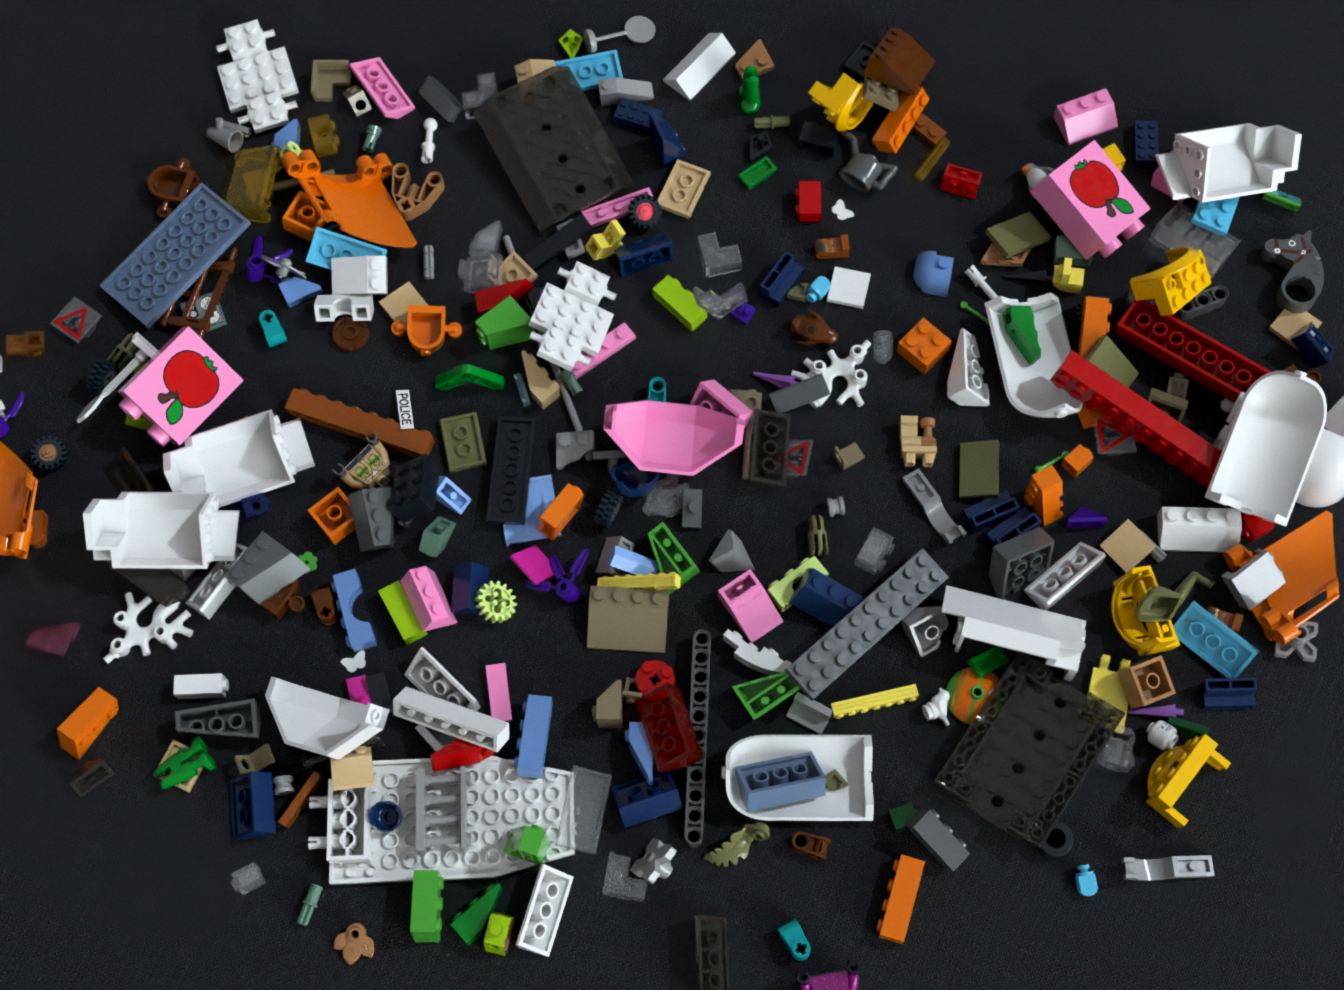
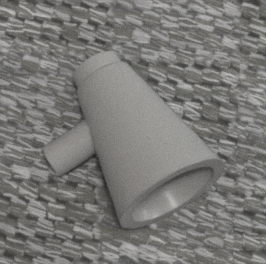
M216 118V127H209L207 130V136L232 153L237 152L243 144L244 136L242 131L239 129L223 128V118Z

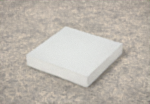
M835 266L827 302L863 309L871 274Z

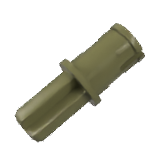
M771 115V117L754 118V127L756 129H774V127L790 126L789 115L776 117Z

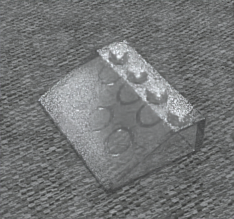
M1178 202L1159 221L1148 240L1156 247L1165 251L1180 247L1201 249L1208 273L1212 279L1241 241L1228 232L1225 237H1222L1190 223L1194 211Z

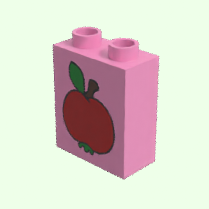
M1095 140L1050 173L1030 191L1085 260L1097 251L1104 258L1108 257L1123 245L1116 236L1121 233L1126 240L1130 239L1145 227L1139 218L1151 209Z
M187 326L182 327L118 391L124 398L118 405L135 421L141 415L152 424L147 433L162 447L169 441L173 445H181L244 380Z

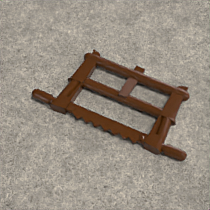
M233 247L231 249L228 261H215L197 279L193 291L186 290L181 295L189 297L182 317L171 316L178 301L177 299L157 322L162 327L167 325L178 328L189 326L191 329L198 330L197 335L203 340L205 332L208 333L210 330V319L214 316V311L217 310L216 306L219 304L218 300L221 299V294L224 293L225 282L229 281L228 275L232 274L235 268L234 261L238 254V248ZM208 271L220 272V278L203 319L189 318L200 295V290Z

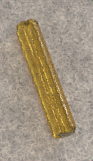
M946 137L941 138L915 173L916 179L919 181L924 180L950 145L949 139Z

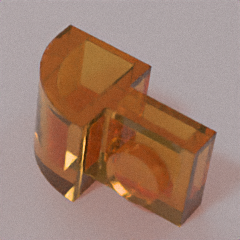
M25 331V335H6L7 355H27L30 358L37 357L45 351L44 331Z

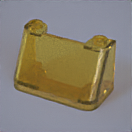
M268 145L241 149L235 154V166L224 201L249 221L270 222L271 214L267 213L268 206H271L269 198L276 171L279 172L280 168H284L279 154L281 150L279 146Z

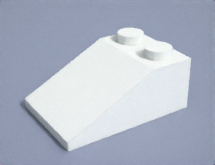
M386 256L331 258L332 295H388Z

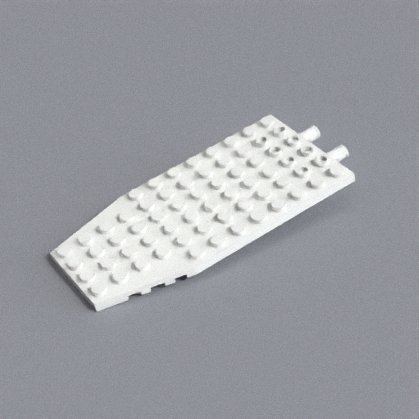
M490 756L480 763L466 765L465 768L467 772H470L471 783L467 784V833H471V845H468V851H463L460 843L430 845V847H427V853H418L416 851V768H424L430 776L461 774V767L434 772L432 770L431 758L372 761L375 786L333 791L332 779H328V796H310V809L328 808L327 836H309L308 841L310 843H308L309 850L327 848L326 860L330 863V885L413 882L414 870H439L444 880L486 879L510 874L537 866V864L503 853L512 829L527 825L531 827L534 824L544 828L543 831L546 832L550 844L542 864L575 854L573 772L544 767L542 779L518 776L517 769H514L515 760L502 759L496 756ZM461 783L430 784V786H427V794H430V796L461 795ZM391 801L400 807L402 821L400 826L394 831L381 832L370 824L369 812L371 807L377 802ZM461 803L430 804V806H427V814H430V816L461 815ZM461 823L430 824V827H427V835H430V837L461 835Z

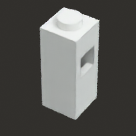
M222 673L174 675L173 695L178 699L226 697V691L229 690V681Z

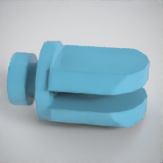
M818 276L807 289L808 294L805 296L807 301L814 303L821 300L827 294L831 283L826 277Z
M1089 864L1077 866V870H1080V873L1075 874L1077 890L1083 896H1092L1098 890L1094 871H1088V868H1090Z

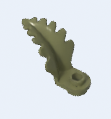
M762 822L745 824L741 830L732 833L730 841L721 844L722 848H715L714 851L706 853L703 858L711 864L715 862L717 866L723 863V866L727 867L729 860L733 865H736L739 857L742 859L747 858L753 840L762 841L769 838L770 829Z

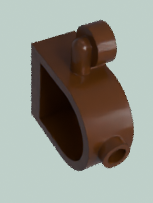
M186 158L177 160L175 166L164 165L153 170L147 176L145 184L155 200L162 204L157 210L159 217L165 220L173 212L171 207L176 208L198 186L200 179L196 171L191 170V164Z
M297 578V581L288 584L279 593L262 604L257 605L278 620L284 616L289 608L295 613L302 612L306 607V603L299 596L301 590L299 579Z

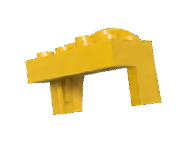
M846 73L842 74L833 88L816 81L808 92L813 96L812 101L825 108L823 112L828 115L826 119L835 124L836 130L839 132L851 130L858 126L873 105V102L863 98L864 83L861 82L859 84Z
M1180 247L1165 251L1170 264L1150 273L1131 278L1130 284L1136 301L1155 299L1160 316L1175 314L1211 284V277L1201 249Z
M1150 565L1132 568L1113 582L1115 588L1112 596L1111 610L1114 624L1125 642L1136 649L1139 656L1172 651L1180 646L1171 620L1145 622L1147 631L1142 622L1138 621L1135 616L1137 602L1139 604L1143 596L1151 588L1158 586ZM1128 597H1133V598H1134V599H1129V600H1123V601H1122V598H1128Z
M1206 734L1199 737L1195 736L1192 740H1187L1183 746H1176L1166 750L1154 761L1149 771L1147 781V795L1149 798L1146 800V803L1176 828L1184 827L1189 820L1172 806L1204 763L1210 764L1219 771L1222 769L1226 770L1231 764L1215 750L1218 744ZM1177 760V761L1179 762V764L1177 765V767H1176V768L1172 767V768L1170 769V767L1172 766V764Z

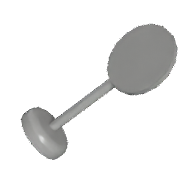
M634 16L626 22L624 31L595 37L591 29H585L583 36L586 49L589 54L597 51L598 41L626 35L628 39L635 43H647L652 40L656 30L653 22L647 17Z

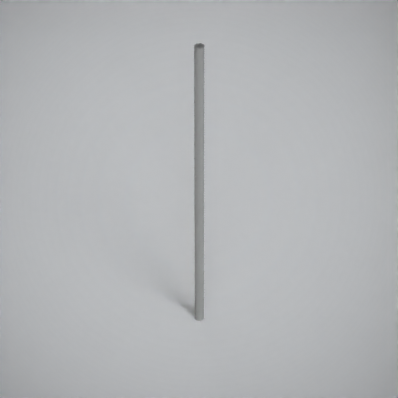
M506 235L502 239L510 255L515 250L509 235ZM525 294L524 297L526 299L531 315H533L528 299ZM537 330L539 335L543 336V334H545L544 332ZM549 362L555 379L560 386V392L575 431H583L567 386L558 375L561 372L558 365ZM592 452L585 455L587 461L593 459Z

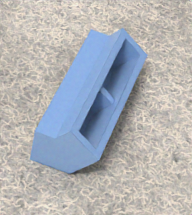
M616 545L610 551L607 561L610 566L634 575L657 574L658 572L656 560Z

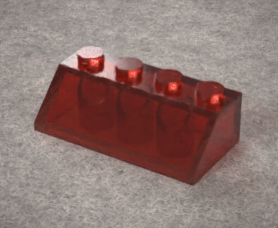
M667 682L635 701L659 772L686 768L703 759L680 688Z

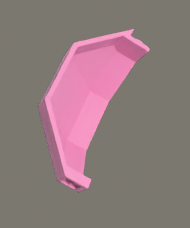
M641 400L606 405L603 429L639 470L694 476L742 444L745 424L742 419L698 405Z

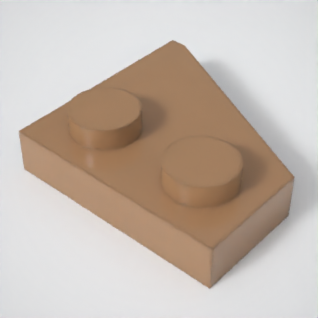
M992 242L980 264L1021 267L1031 249L1006 258Z

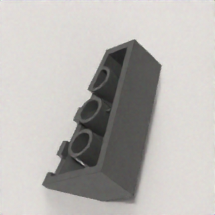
M255 699L175 711L176 731L182 736L201 733L259 738L261 728L260 704Z

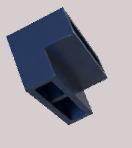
M785 251L760 284L759 295L778 307L786 298L789 290L795 286L804 274V267L795 262L794 255Z
M1005 491L1000 493L999 496H993L965 508L962 514L974 534L1008 519L1018 512L1020 507L1015 497L1011 498L1009 493Z
M1023 507L987 532L985 537L994 547L1013 537L1038 528L1042 521L1035 512L1031 514L1026 507Z
M472 561L454 565L451 612L459 615L470 613L479 616L481 609L475 608L479 602L474 601V599L478 596L476 592L481 589L480 587L488 583L489 567Z
M1256 678L1205 679L1199 685L1202 709L1253 708L1255 706Z

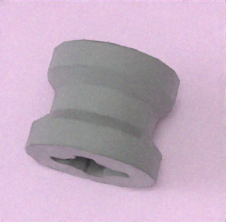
M838 496L837 499H826L829 517H834L835 514L845 515V505L842 496Z
M282 775L273 778V783L276 787L274 790L275 796H286L294 793V788L292 787L293 776Z

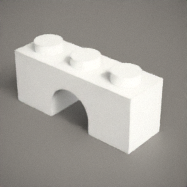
M373 294L317 295L314 303L316 322L335 321L337 316L343 314L352 315L353 321H371L374 314Z

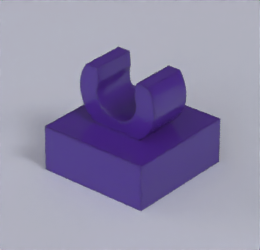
M740 299L731 311L730 316L746 326L755 314L756 308Z

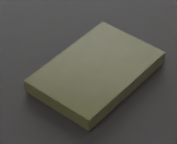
M1031 212L989 227L985 232L1006 258L1048 242L1052 237Z
M1102 335L1086 358V360L1128 388L1139 374L1107 335Z
M477 412L439 419L450 473L487 465Z
M988 440L960 443L959 497L965 499L999 496V441Z

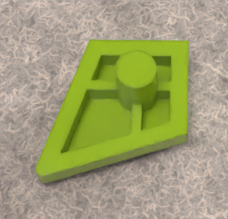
M569 29L559 39V43L569 58H575L583 42V37Z

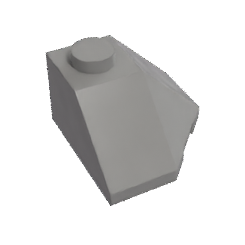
M942 606L914 608L901 620L905 634L920 657L938 649L941 643L939 639L943 630H946L949 625L946 614L941 612Z

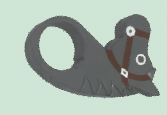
M1311 230L1307 231L1304 235L1295 233L1294 236L1285 240L1269 239L1265 242L1260 252V257L1263 261L1267 263L1276 262L1280 267L1288 270V274L1276 293V300L1283 310L1286 309L1292 313L1308 312L1320 295L1324 284V270L1319 253L1311 243ZM1302 286L1306 289L1310 300L1298 302L1291 299L1286 293L1285 287Z

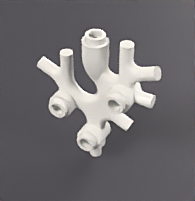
M865 340L862 345L852 346L849 356L844 359L838 358L834 350L828 351L827 355L831 360L829 367H826L825 362L822 360L813 362L806 358L803 364L810 369V372L801 373L792 370L791 376H796L795 379L803 381L822 373L830 394L832 391V380L837 376H842L847 380L848 386L836 400L837 404L842 405L848 398H853L857 406L861 407L865 403L859 394V389L866 386L868 375L863 369L855 370V365L863 362L871 343ZM830 395L809 404L814 408L821 407Z
M131 592L124 594L127 610L126 612H117L113 617V621L121 630L126 631V635L123 639L115 638L112 640L109 649L110 653L103 659L109 664L115 658L118 659L128 655L130 648L135 645L141 647L143 656H148L151 654L149 641L153 637L160 643L167 644L172 650L175 649L178 644L172 639L174 633H180L191 637L193 634V630L183 626V622L191 614L185 610L173 622L167 624L165 622L166 618L179 608L178 605L181 604L173 595L171 597L168 596L156 607L150 625L140 627L137 624V616L153 601L149 596H146L141 602L135 603Z

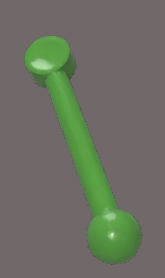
M961 302V309H967L990 326L989 320L970 308L967 302Z
M1064 451L1061 456L1041 466H1035L1034 471L1037 473L1064 459L1069 452Z

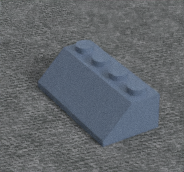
M812 751L735 767L740 796L747 812L825 796L826 777Z

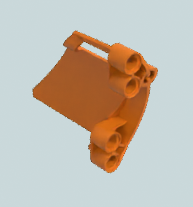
M310 149L302 151L299 156L292 151L282 156L281 161L288 174L298 179L317 212L327 223L335 221L342 231L382 245L413 248L416 245V239L382 180L392 174L394 167L385 153L377 154L373 160L368 155L359 157L356 161L357 173L345 175L320 173V163L314 152ZM316 197H323L330 210H322Z
M1 441L0 555L15 556L27 560L33 531L31 520L38 479L33 476V472ZM31 490L32 493H31V498H30V503H29V508H28L26 523H24L23 521H24V516H25V511H26V506H27L29 491Z
M1327 510L1263 549L1265 551L1268 550L1274 556L1273 561L1282 570L1283 578L1286 581L1284 585L1251 610L1263 628L1268 641L1273 640L1281 645L1290 642L1301 634V631L1297 628L1339 598V582L1336 574L1333 514ZM1238 543L1225 551L1223 556L1234 574L1257 556V554L1253 556L1251 550L1248 551L1242 544ZM1326 590V600L1296 619L1293 618L1295 609Z

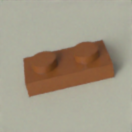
M922 112L912 127L915 133L934 147L947 136V132Z

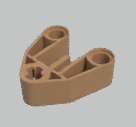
M404 163L394 165L392 169V196L404 220H413L431 208L445 189L441 173L437 171L430 172L422 188L415 183L411 184L410 188H408L411 181L408 166Z

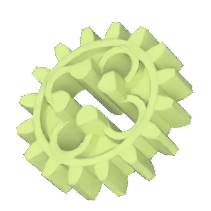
M490 581L481 586V589L476 592L478 596L474 601L479 602V604L475 608L481 609L479 615H486V621L491 618L492 623L496 621L502 623L515 613L513 608L517 606V603L513 602L516 596H511L512 589L507 590V584L500 586V581L496 583Z

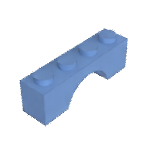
M356 569L333 575L334 582L331 585L334 594H338L339 600H336L338 611H342L343 618H340L343 629H347L348 635L345 636L347 646L351 647L354 652L377 646L370 622L360 621L353 616L352 608L354 601L363 593Z

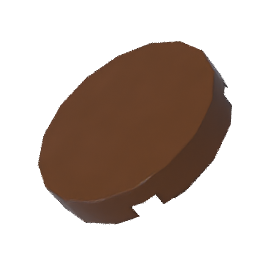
M346 316L335 323L332 329V337L338 348L353 352L365 346L370 332L365 321H353L352 317Z

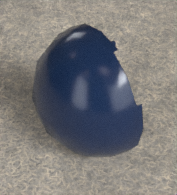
M627 461L614 465L611 468L610 475L613 485L620 493L628 497H643L656 487L660 472L642 471L632 461Z

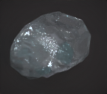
M880 330L873 333V356L877 362L886 364L893 355L892 332L888 330Z

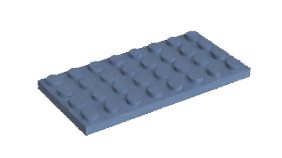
M201 182L99 286L149 329L251 223Z

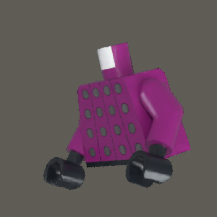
M848 959L847 968L809 976L804 968V976L799 977L797 971L795 976L799 981L801 990H857L860 964L857 959V964L850 966V960Z

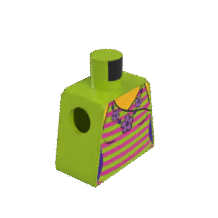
M496 912L491 913L483 942L486 952L506 956L516 917Z

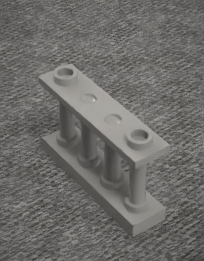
M461 766V774L430 776L424 768H416V851L418 853H427V847H430V845L460 843L462 850L468 851V845H471V833H467V784L471 783V776L465 766ZM441 783H461V795L430 796V794H427V786ZM461 803V815L430 816V814H427V806H430V804ZM461 823V835L432 837L427 835V827H430V824Z

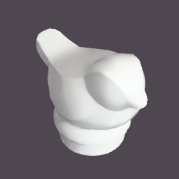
M939 688L938 694L932 697L931 702H927L922 706L923 714L928 721L939 718L945 726L950 725L947 719V702L950 697L948 691Z

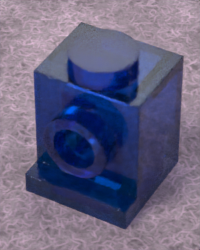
M263 493L240 500L246 519L269 512L268 507H271L269 497H264ZM258 502L260 508L254 509L253 503Z

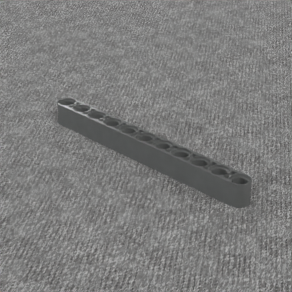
M703 629L694 633L692 649L684 834L685 843L690 848H698L702 844L704 829L711 636L708 631ZM700 637H705L707 639V642L704 644H699L697 642V639ZM704 656L707 660L704 663H698L696 658ZM698 675H703L706 680L700 683L695 678ZM701 694L705 699L702 702H697L694 697ZM696 714H702L704 719L698 722L693 717ZM700 733L703 735V739L695 741L692 738L693 735ZM695 753H700L703 756L700 761H694L691 757ZM699 773L702 778L699 781H693L691 775ZM692 793H699L701 799L692 801L690 795ZM692 813H698L700 819L693 822L689 819V816ZM691 833H697L700 838L696 842H691L688 836Z

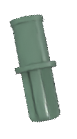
M310 884L307 896L302 901L304 905L297 920L298 924L308 925L314 908L318 907L317 902L323 887Z

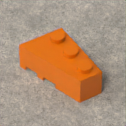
M1053 465L1033 474L1023 495L1025 504L1031 507L1041 519L1043 527L1063 517V512L1060 510V507L1063 506L1062 500L1060 501V496L1063 495V481Z
M98 687L57 728L61 748L80 760L111 718L117 714L119 709L117 699Z

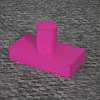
M366 675L346 679L350 701L365 705L372 703L365 678Z

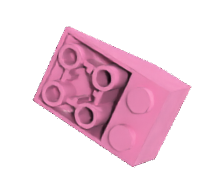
M751 569L718 590V598L751 643L784 622Z

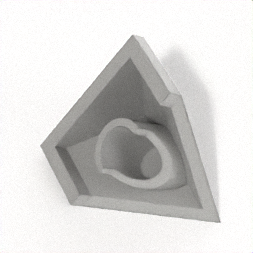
M728 529L709 562L719 572L755 570L742 541Z

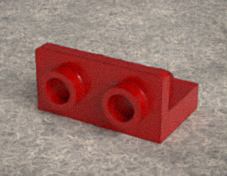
M948 163L940 189L975 199L983 173Z

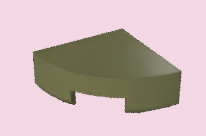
M800 283V285L791 288L787 293V298L805 302L809 283Z
M836 769L826 776L825 788L829 790H841L848 786V783Z

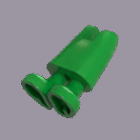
M747 66L744 69L743 83L739 88V96L744 99L741 103V111L747 115L756 113L761 106L758 70L755 66Z
M199 736L193 739L191 746L187 750L181 748L154 770L153 773L156 778H161L172 772L171 775L159 782L162 790L198 775V768L204 767L209 771L217 768L213 758L207 753V746ZM195 755H199V756H198L197 758H195L194 760L191 759V758L194 757Z

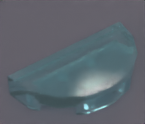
M520 373L514 374L523 407L529 406L531 403L522 375Z

